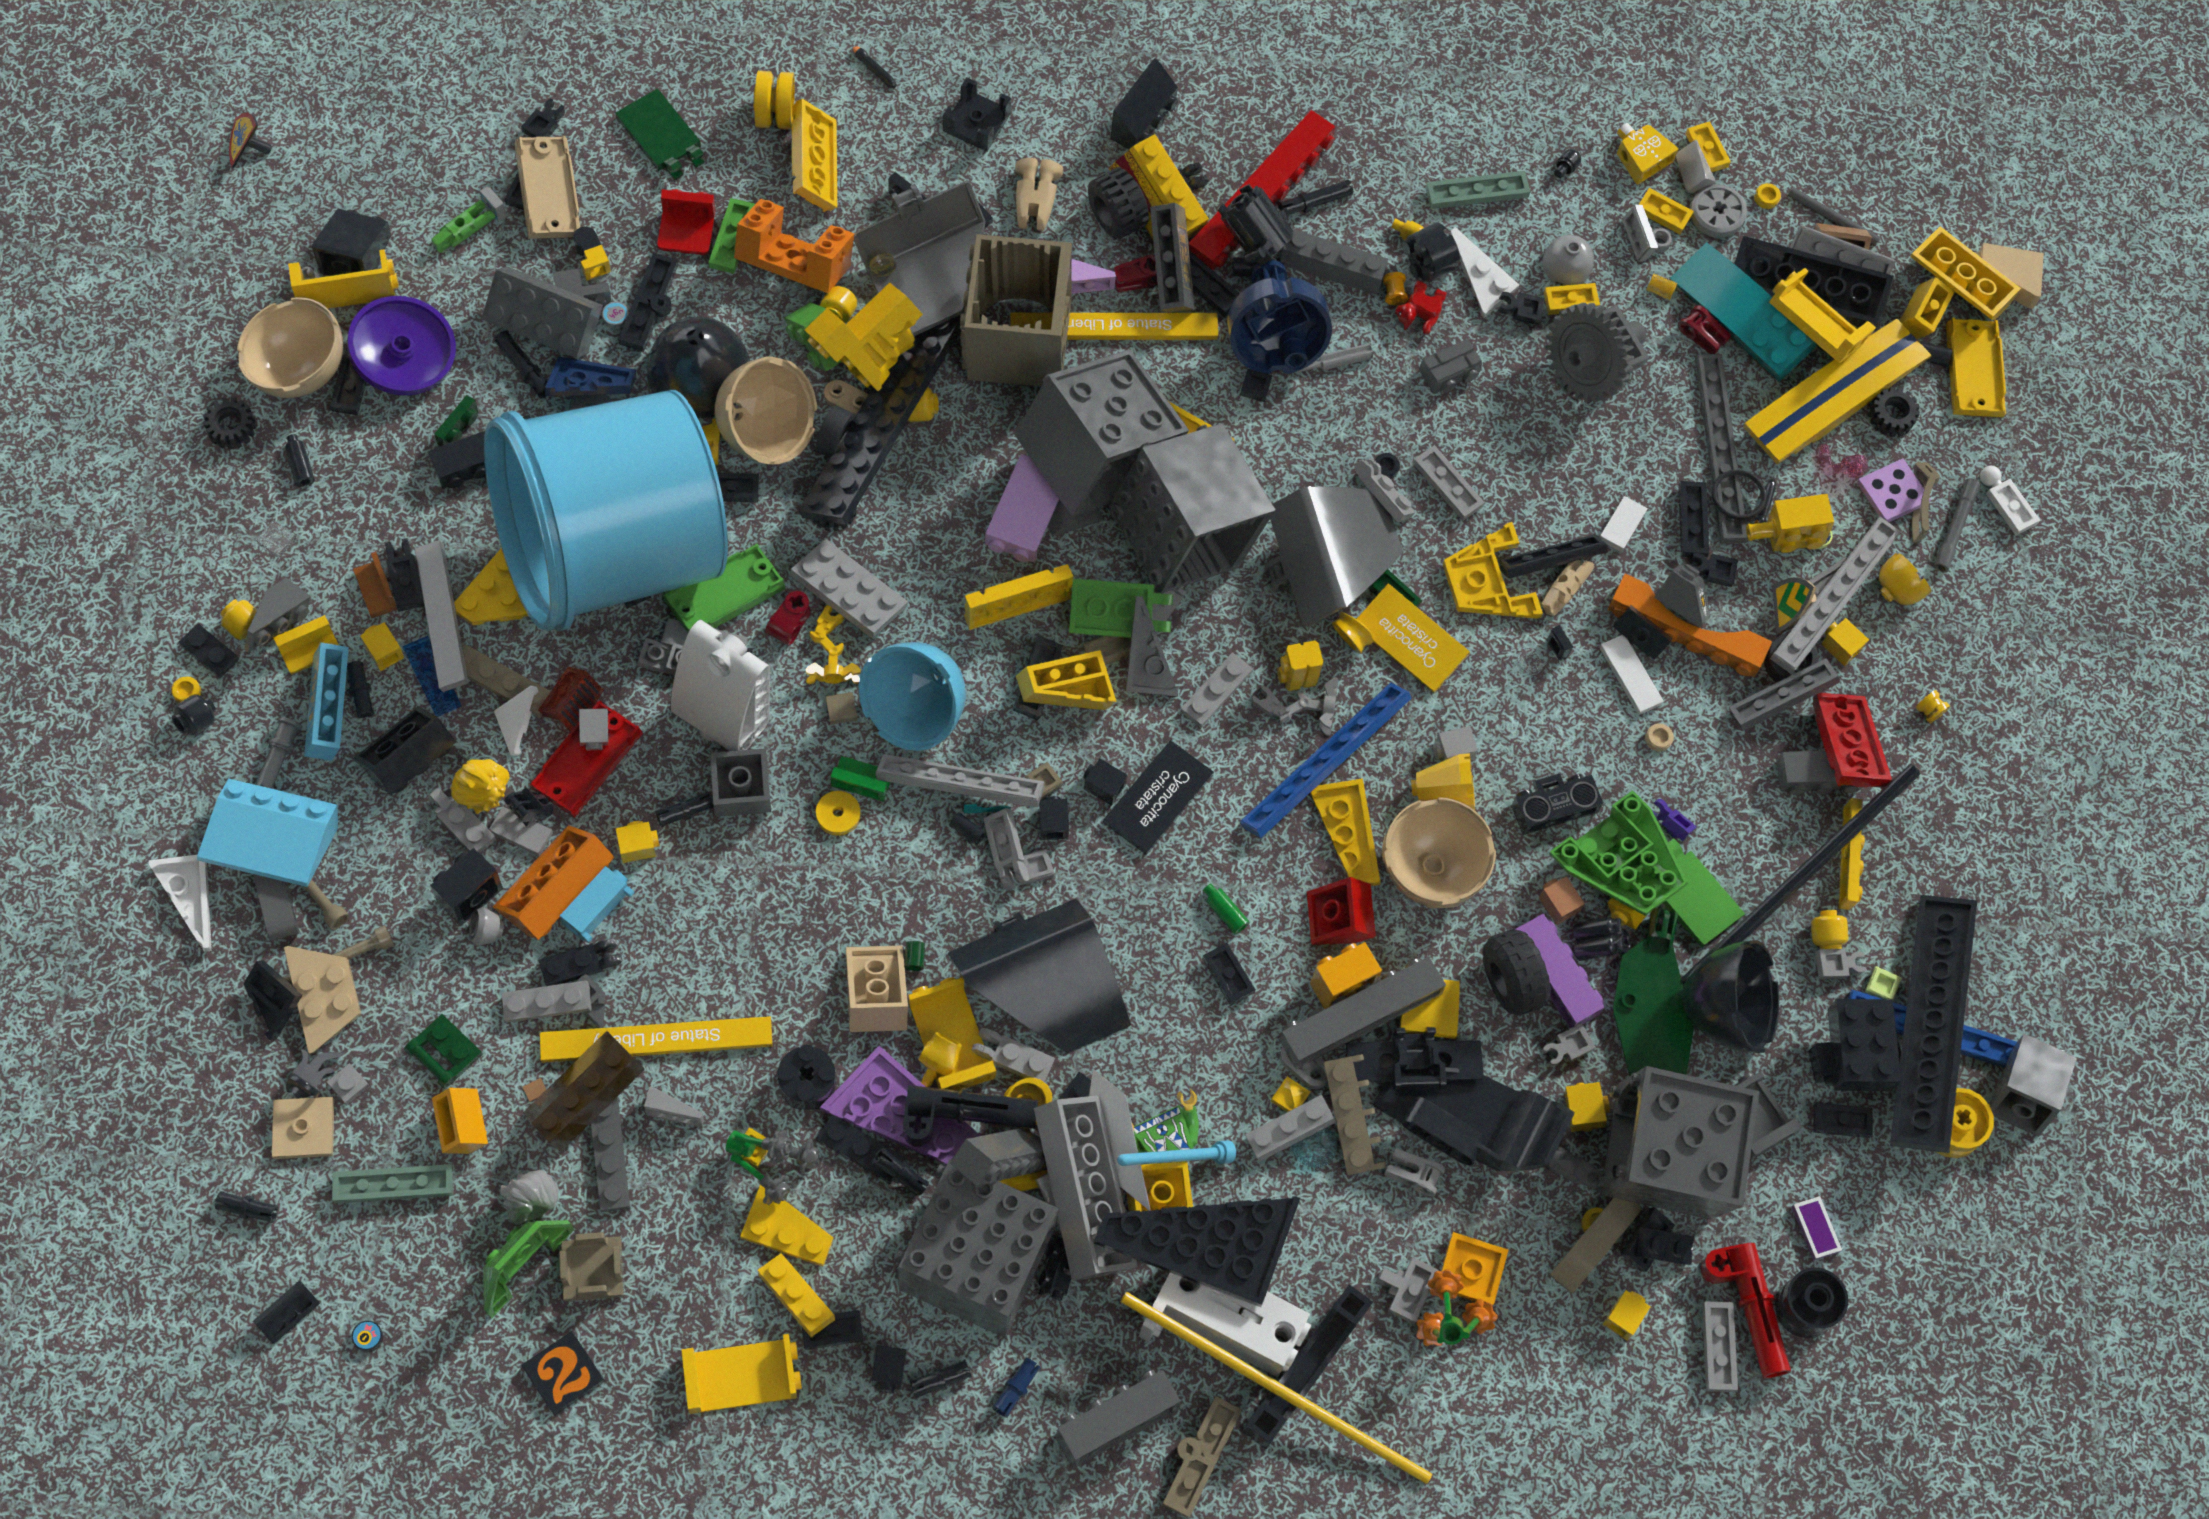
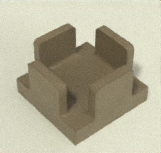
M604 1232L576 1234L574 1235V1240L561 1241L562 1251H559L560 1279L563 1284L564 1302L624 1297L621 1236L605 1237Z

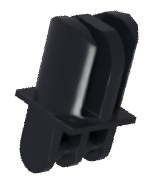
M524 787L521 792L509 794L504 799V802L509 805V808L525 826H528L532 820L545 819L553 813V805L547 804L548 798L541 794V792H531L527 787Z

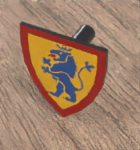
M248 112L242 113L235 118L231 131L229 158L233 168L247 146L267 155L272 149V145L257 139L255 131L258 128V123L255 116Z

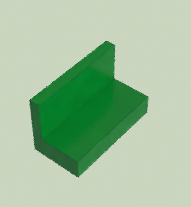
M841 756L837 768H833L830 777L831 787L882 802L885 800L891 782L876 780L878 766Z

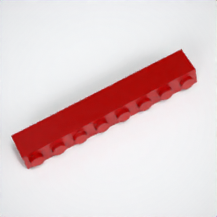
M1310 110L1239 189L1248 184L1253 189L1255 186H1258L1264 190L1273 204L1278 199L1282 201L1287 196L1290 190L1289 187L1293 183H1299L1303 178L1304 170L1308 166L1313 167L1319 160L1320 153L1324 149L1326 151L1329 150L1333 145L1336 126L1313 110ZM1239 189L1225 203L1226 207H1228L1237 196L1242 194L1239 191ZM1219 211L1188 244L1189 250L1213 271L1216 267L1221 268L1226 263L1228 254L1232 250L1237 251L1241 246L1222 221Z

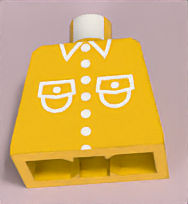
M1626 123L1617 131L1618 136L1622 139L1617 155L1637 185L1674 162L1679 149L1652 126L1645 125L1635 131Z

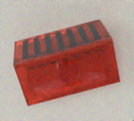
M567 667L538 711L544 717L559 720L571 732L579 722V709H592L604 689L585 670Z

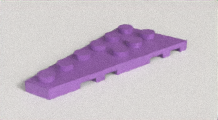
M880 1046L820 1107V1110L827 1114H833L841 1120L947 1165L949 1159L952 1160L966 1139L981 1136L965 1121H963V1124H959L954 1119L934 1117L932 1136L927 1144L915 1147L907 1143L903 1133V1120L908 1086H925ZM908 1115L916 1116V1127L914 1129L916 1134L922 1129L921 1117L930 1118L929 1116Z

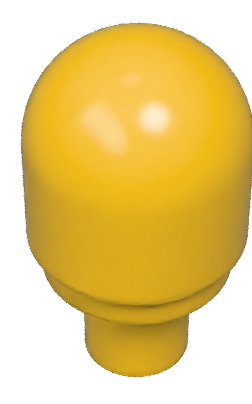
M1396 218L1391 228L1401 232L1400 237L1403 240L1424 228L1414 221L1407 220L1404 223Z

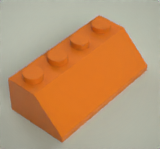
M568 825L496 902L493 908L526 935L539 940L551 931L552 925L560 918L564 910L605 866L609 867V863L615 857L594 834Z

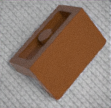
M376 551L371 553L374 562L353 568L371 619L397 610Z

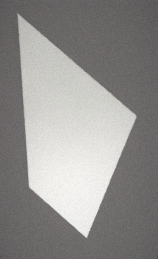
M1093 1069L1089 1096L1099 1095L1119 1186L1151 1211L1141 1165L1121 1166L1117 1162V1158L1121 1154L1138 1153L1126 1095Z

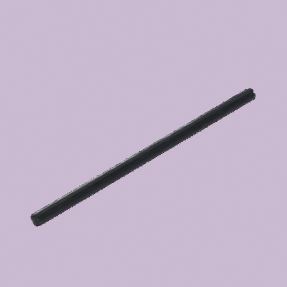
M1909 764L1681 977L1683 986L1690 973L1705 958L1720 948L1743 942L1917 779L1920 771L1913 764Z

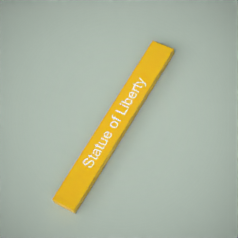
M1010 312V326L1019 325V327L1024 328V325L1030 324V328L1035 329V323L1041 320V329L1051 330L1053 313ZM1070 313L1067 340H1218L1217 313Z
M771 1016L540 1032V1056L542 1063L576 1061L606 1031L632 1056L773 1047Z

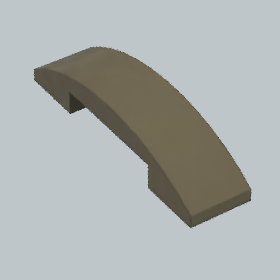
M1613 1198L1551 1272L1550 1276L1573 1294L1643 1208L1637 1203Z

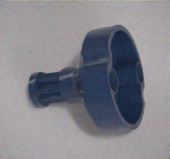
M1271 260L1261 266L1257 264L1251 273L1253 284L1237 296L1228 312L1227 327L1232 350L1237 359L1253 371L1270 374L1274 370H1282L1285 374L1300 371L1318 360L1330 343L1332 323L1327 302L1322 293L1312 284L1298 278L1290 277L1288 279L1286 268L1282 263Z

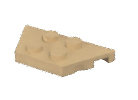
M287 946L284 947L292 984L302 994L297 1006L308 1053L312 1055L319 1051L318 1049L327 1041L336 1037L346 1025L351 1024L362 1015L348 958Z

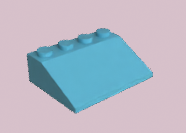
M228 778L215 803L197 855V860L308 887L338 829L337 804Z

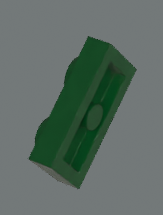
M466 395L434 433L439 447L460 440L462 431L467 425L471 426L476 421L478 408L475 399Z

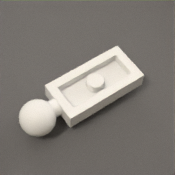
M1987 466L1981 471L1980 480L1984 485L1992 486L1986 495L2013 533L2018 535L2036 526L2040 519L2012 480L2009 479L2002 483L2001 471L1995 466Z

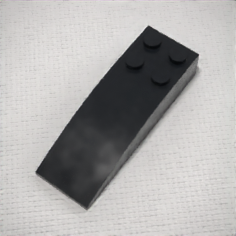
M1743 236L1734 262L1739 269L1772 297L1775 295L1772 290L1781 280L1785 281L1792 272L1798 273L1806 268L1809 272L1802 282L1851 325L1861 327L1869 321L1876 327L1875 332L1879 329L1894 280V275Z

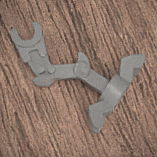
M1334 677L1324 685V701L1308 699L1304 693L1298 692L1297 697L1299 701L1284 707L1271 690L1263 686L1261 693L1266 696V699L1259 700L1256 696H1253L1252 703L1268 716L1273 715L1279 718L1280 724L1289 721L1292 715L1301 710L1321 711L1323 713L1319 718V728L1326 736H1330L1338 678Z

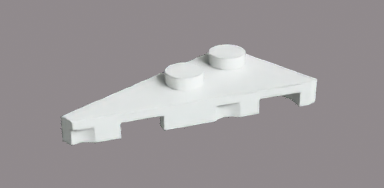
M1455 227L1451 230L1450 235L1456 241L1462 261L1461 266L1467 281L1471 284L1473 296H1476L1480 306V314L1485 318L1504 302V300H1499L1501 293L1509 292L1513 294L1518 290L1519 284Z
M197 855L149 860L151 869L203 951H212L207 863L198 861Z

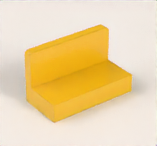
M325 615L273 637L290 674H295L312 666L313 655L321 642L339 645Z

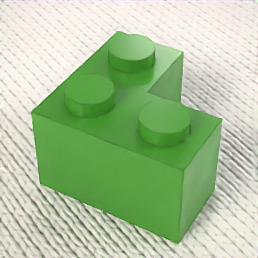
M809 302L784 317L788 325L786 326V331L792 340H796L803 345L805 344L809 352L807 353V358L813 367L828 371L841 363V361L836 362L830 356L825 359L807 341L810 336L805 329L826 310L824 307Z

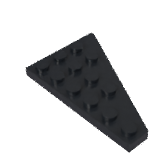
M1292 1196V1198L1271 1200L1269 1198L1261 1199L1260 1201L1226 1202V1204L1206 1206V1204L1194 1207H1170L1140 1212V1210L1128 1213H1105L1094 1244L1262 1307L1300 1198Z

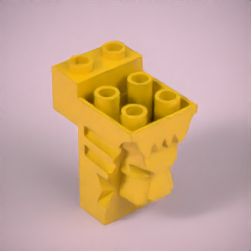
M889 283L847 324L827 308L805 331L810 336L807 341L825 359L830 356L836 362L840 360L866 388L871 385L879 391L890 374L888 369L896 364L898 356L914 346L915 338L910 327L914 326L923 314L904 293Z

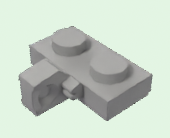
M1414 1257L1410 1260L1405 1272L1398 1270L1397 1274L1383 1268L1376 1282L1389 1288L1388 1294L1394 1297L1388 1312L1415 1324L1430 1292L1427 1282L1433 1278L1434 1272L1439 1270Z

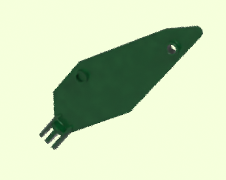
M1659 908L1650 912L1646 938L1621 956L1612 1010L1629 1076L1646 1066L1687 1075L1694 1027L1683 1009V983L1681 982V975L1673 947L1678 913L1673 912L1670 916L1668 910L1662 909L1658 916Z

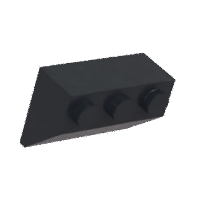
M1154 58L1113 111L1110 139L1127 149L1152 136L1151 133L1154 129L1159 130L1164 123L1166 113L1168 111L1173 112L1178 104V87L1159 60Z
M417 706L353 759L382 790L392 795L402 791L407 786V782L413 777L427 771L429 764L435 759L448 754L451 746L456 741L437 716Z

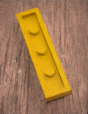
M1851 798L1843 807L1842 827L1863 808V799ZM1862 830L1841 849L1839 909L1850 910L1862 898L1863 889L1862 886H1859V879L1864 867L1863 861L1860 860L1861 851L1865 843V837L1861 835Z

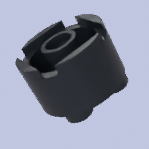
M1441 223L1431 224L1409 235L1406 240L1402 241L1403 251L1407 254L1411 264L1409 265V270L1415 279L1420 277L1423 281L1430 283L1457 270L1459 267L1456 266V263L1460 262V253L1456 241L1452 235L1447 236L1443 230L1447 228Z
M807 1044L788 1052L779 1064L777 1078L780 1094L791 1107L799 1110L819 1109L834 1093L836 1087L835 1066L828 1054L821 1049ZM804 1075L806 1077H809L811 1075L812 1081H809L807 1079L802 1081V1077Z

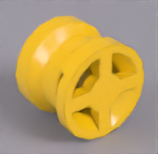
M1936 690L1928 694L1915 707L1919 712H1923L1926 715V720L1929 724L1941 717L1950 708L1947 702H1943L1939 698L1940 694Z

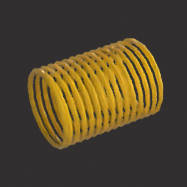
M1654 273L1646 291L1648 290L1670 300L1677 283L1675 284L1674 281L1670 282L1669 279L1667 280V278L1665 279Z

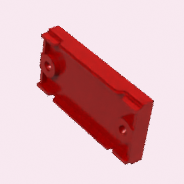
M1821 692L1814 695L1812 704L1816 714L1815 719L1832 770H1835L1834 775L1837 785L1865 788L1876 787L1882 790L1892 781V777L1866 697Z
M600 700L592 709H608V745H602V750H586V746H580V725L578 722L530 784L531 789L544 794L550 802L574 818L643 734L638 725L636 726ZM612 720L618 721L616 725H611L610 722ZM560 789L561 793L554 794V790Z

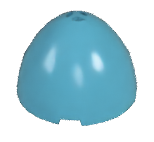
M906 642L885 647L865 663L860 674L858 685L859 700L865 717H870L879 729L878 734L882 738L902 749L921 751L935 747L952 733L964 710L966 690L961 670L948 654L927 643Z

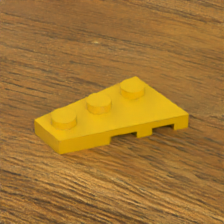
M760 1185L740 1238L824 1267L834 1238L785 1200L781 1201L780 1204L772 1202L770 1205L764 1204L765 1188Z

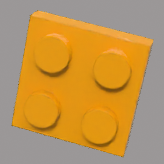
M1453 1232L1441 1271L1449 1269L1452 1273L1461 1276L1460 1282L1463 1283L1464 1288L1458 1292L1457 1296L1472 1301L1482 1299L1484 1304L1489 1302L1493 1306L1509 1250Z

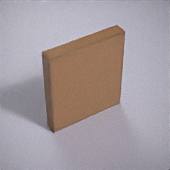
M541 1078L522 1087L529 1102L537 1099L546 1091Z

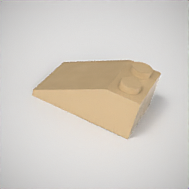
M903 946L846 947L850 1032L907 1030L908 1002Z

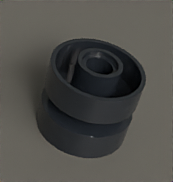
M1807 1268L1797 1273L1781 1287L1775 1301L1776 1314L1782 1326L1791 1334L1801 1338H1815L1827 1332L1843 1319L1848 1309V1293L1843 1282L1834 1273L1823 1268Z

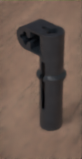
M909 1085L903 1120L904 1138L907 1143L915 1147L927 1144L932 1136L934 1117L954 1119L959 1124H963V1121L1035 1129L1036 1116L1034 1108L1038 1107V1100L967 1092V1088L956 1091ZM909 1114L930 1117H921L922 1129H920L918 1134L914 1133L916 1116H908Z

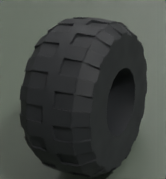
M1515 929L1490 937L1483 946L1482 959L1486 976L1502 1008L1510 1014L1521 1016L1545 1006L1551 996L1550 979L1541 953L1532 938L1526 932Z

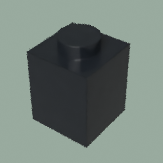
M1099 758L1095 766L1090 764L1083 775V779H1085L1084 790L1112 806L1126 786L1128 775Z
M1049 796L1044 800H1040V840L1068 839L1069 818L1067 799Z
M877 1345L871 1379L872 1386H877V1391L894 1393L895 1389L901 1390L907 1349Z

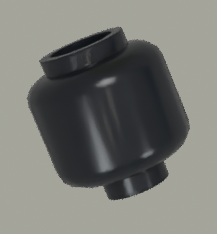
M197 694L190 695L174 706V715L171 717L172 722L182 734L187 733L194 736L213 725L216 708L209 698H203Z

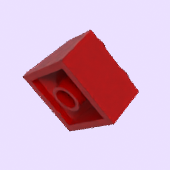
M1348 877L1306 891L1312 945L1351 944L1376 937L1370 883Z

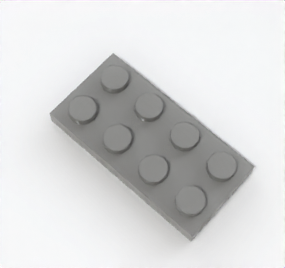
M827 539L823 540L791 568L790 571L791 577L872 639L893 621L908 604L907 600Z

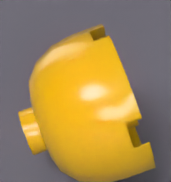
M1895 553L1881 567L1879 581L1883 588L1880 590V593L1888 602L1894 600L1900 605H1911L1921 601L1932 591L1924 578L1920 579L1917 574L1918 570L1900 553Z

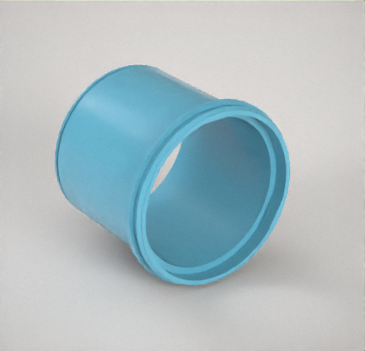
M668 390L525 420L518 412L508 411L502 413L500 417L493 418L487 424L484 436V460L493 517L515 589L527 614L538 628L547 631L553 629L556 631L566 630L571 627L576 615L716 579L724 573L728 555V535L721 487L714 460L700 422L692 407L680 392Z

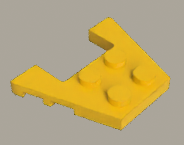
M1513 522L1505 524L1502 529L1493 534L1486 535L1481 541L1474 545L1471 544L1444 559L1442 565L1457 612L1534 619L1542 617L1543 612L1536 592L1509 597L1494 553L1518 547L1519 540Z

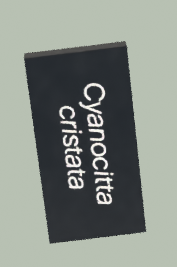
M1170 740L1103 819V823L1147 855L1211 779L1214 771Z

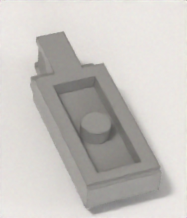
M439 788L429 794L432 797V801L438 806L434 812L439 821L468 851L474 847L481 853L496 841L493 833L466 805L458 804L452 796L448 798Z

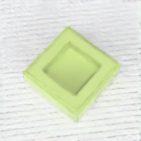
M1876 966L1873 969L1864 993L1881 999H1894L1902 978Z

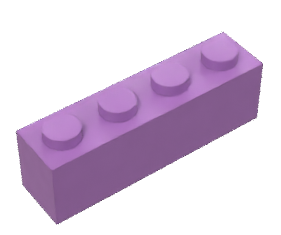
M1542 914L1516 928L1515 930L1526 932L1539 949L1550 979V999L1568 1027L1571 1029L1581 1023L1583 1025L1599 1016L1604 1009L1603 998L1588 983V976L1581 966L1578 967L1573 960V953L1566 943H1562L1558 937L1555 924L1551 920H1547L1545 915Z

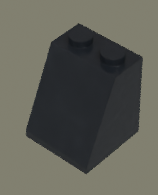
M338 208L311 246L320 273L334 276L378 269L381 261L379 250L386 249L391 237V231L388 221L381 217H370L362 215L355 210L346 211Z

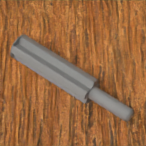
M1370 343L1323 354L1319 360L1297 372L1319 367L1323 371L1372 359L1373 350Z

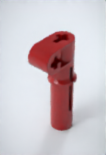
M1744 1243L1712 1250L1702 1261L1700 1266L1701 1274L1707 1282L1712 1284L1736 1281L1741 1299L1738 1305L1739 1308L1744 1309L1762 1377L1767 1379L1790 1373V1364L1772 1304L1775 1298L1773 1294L1769 1293L1756 1244ZM1727 1256H1729L1733 1272L1731 1273L1729 1264L1725 1265L1721 1271H1719L1718 1267H1712V1264L1715 1261L1717 1266H1722L1728 1259Z

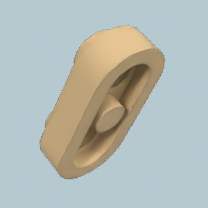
M841 380L829 382L824 389V398L827 404L832 407L838 406L855 415L862 406L857 405L856 402H864L868 396L862 390ZM837 389L842 391L839 394L833 393Z

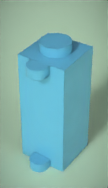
M605 866L560 915L562 925L582 941L589 943L593 939L590 934L626 895L631 897L634 894V891L627 886V878L615 869L612 872Z

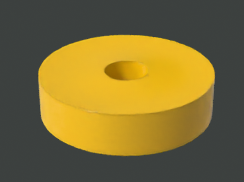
M829 792L819 800L816 806L818 825L828 834L835 836L848 834L857 827L860 821V805L856 798L847 792ZM835 810H841L843 811V815L837 817L833 814V812Z

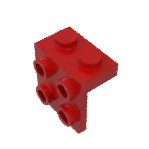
M662 189V218L657 242L658 249L669 252L707 255L710 250L716 213L714 195L705 192L693 193L684 192L679 189Z

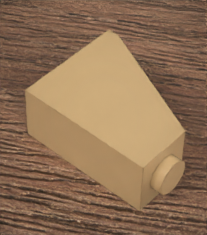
M1983 243L1979 251L1974 253L2021 288L2013 300L2027 308L2033 309L2041 297L2044 253Z

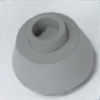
M481 907L475 910L472 915L469 938L476 946L493 943L502 936L504 923L500 921L499 915L485 907Z

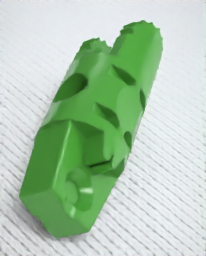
M479 200L440 228L439 233L431 239L432 244L439 253L450 246L455 247L494 220L496 216L492 211H486L476 219H473L486 207L484 202Z

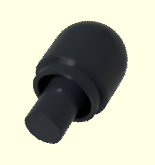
M1575 149L1566 150L1557 161V169L1554 171V175L1557 178H1562L1565 174L1573 173L1581 163V154Z

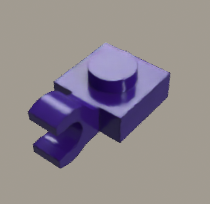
M1657 799L1654 802L1660 809L1659 814L1653 811L1657 821H1663L1661 824L1666 827V831L1672 837L1684 841L1697 828L1676 809L1674 811L1671 810L1664 800Z

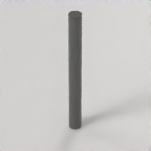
M1794 187L1788 194L1792 199L1839 226L1867 230ZM1867 230L1872 237L1870 243L1876 246L1881 237Z

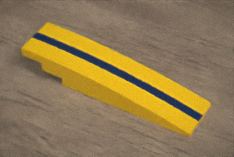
M1895 319L1870 335L1861 347L1839 363L1834 359L1746 421L1743 428L1778 465L1791 454H1797L1810 443L1814 444L1875 399L1883 390H1887L1928 360L1931 354L1898 319Z

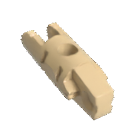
M1580 560L1568 563L1549 588L1542 602V607L1546 614L1555 616L1570 602L1593 571V562L1584 561L1581 565Z

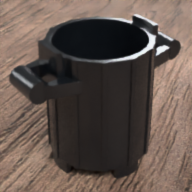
M1248 184L1239 189L1242 194L1237 196L1228 207L1223 203L1218 211L1224 224L1246 252V262L1248 264L1256 262L1261 266L1273 260L1272 255L1276 254L1293 237V230L1286 222V213L1283 210L1278 211L1264 190L1258 186H1255L1253 189Z

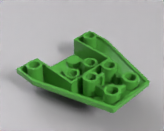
M1633 790L1612 805L1609 817L1575 841L1570 836L1549 853L1568 874L1644 916L1648 915L1688 883L1652 809Z

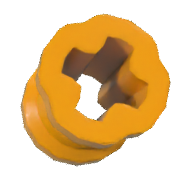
M1390 272L1383 276V283L1386 285L1387 290L1385 302L1388 305H1401L1408 301V295L1404 289L1406 276L1402 272Z

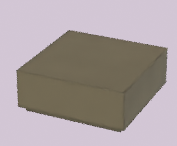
M853 692L826 696L830 725L857 721Z
M1048 762L1025 775L1027 779L1044 781L1041 799L1063 786L1062 780Z

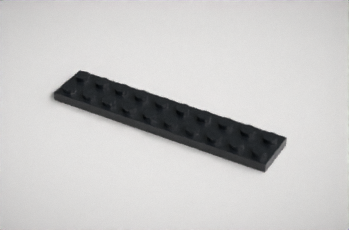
M952 318L914 336V346L900 354L896 364L888 369L890 374L882 384V388L879 391L874 388L871 389L856 414L854 422L850 424L839 442L836 453L830 457L798 510L802 518L847 524L961 332L959 318Z
M1928 895L1920 896L1900 1058L1901 1082L1897 1085L1890 1146L1950 1153L1978 900Z

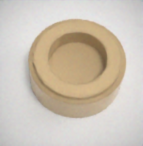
M1664 724L1652 725L1645 735L1648 747L1657 752L1667 750L1674 739L1672 730Z

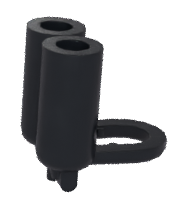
M1606 917L1575 923L1573 926V934L1577 941L1574 945V953L1578 961L1611 956L1616 953L1624 955L1631 950L1630 936L1621 927L1620 918ZM1622 937H1623L1624 943H1625V947H1624V948H1623V945H1622Z

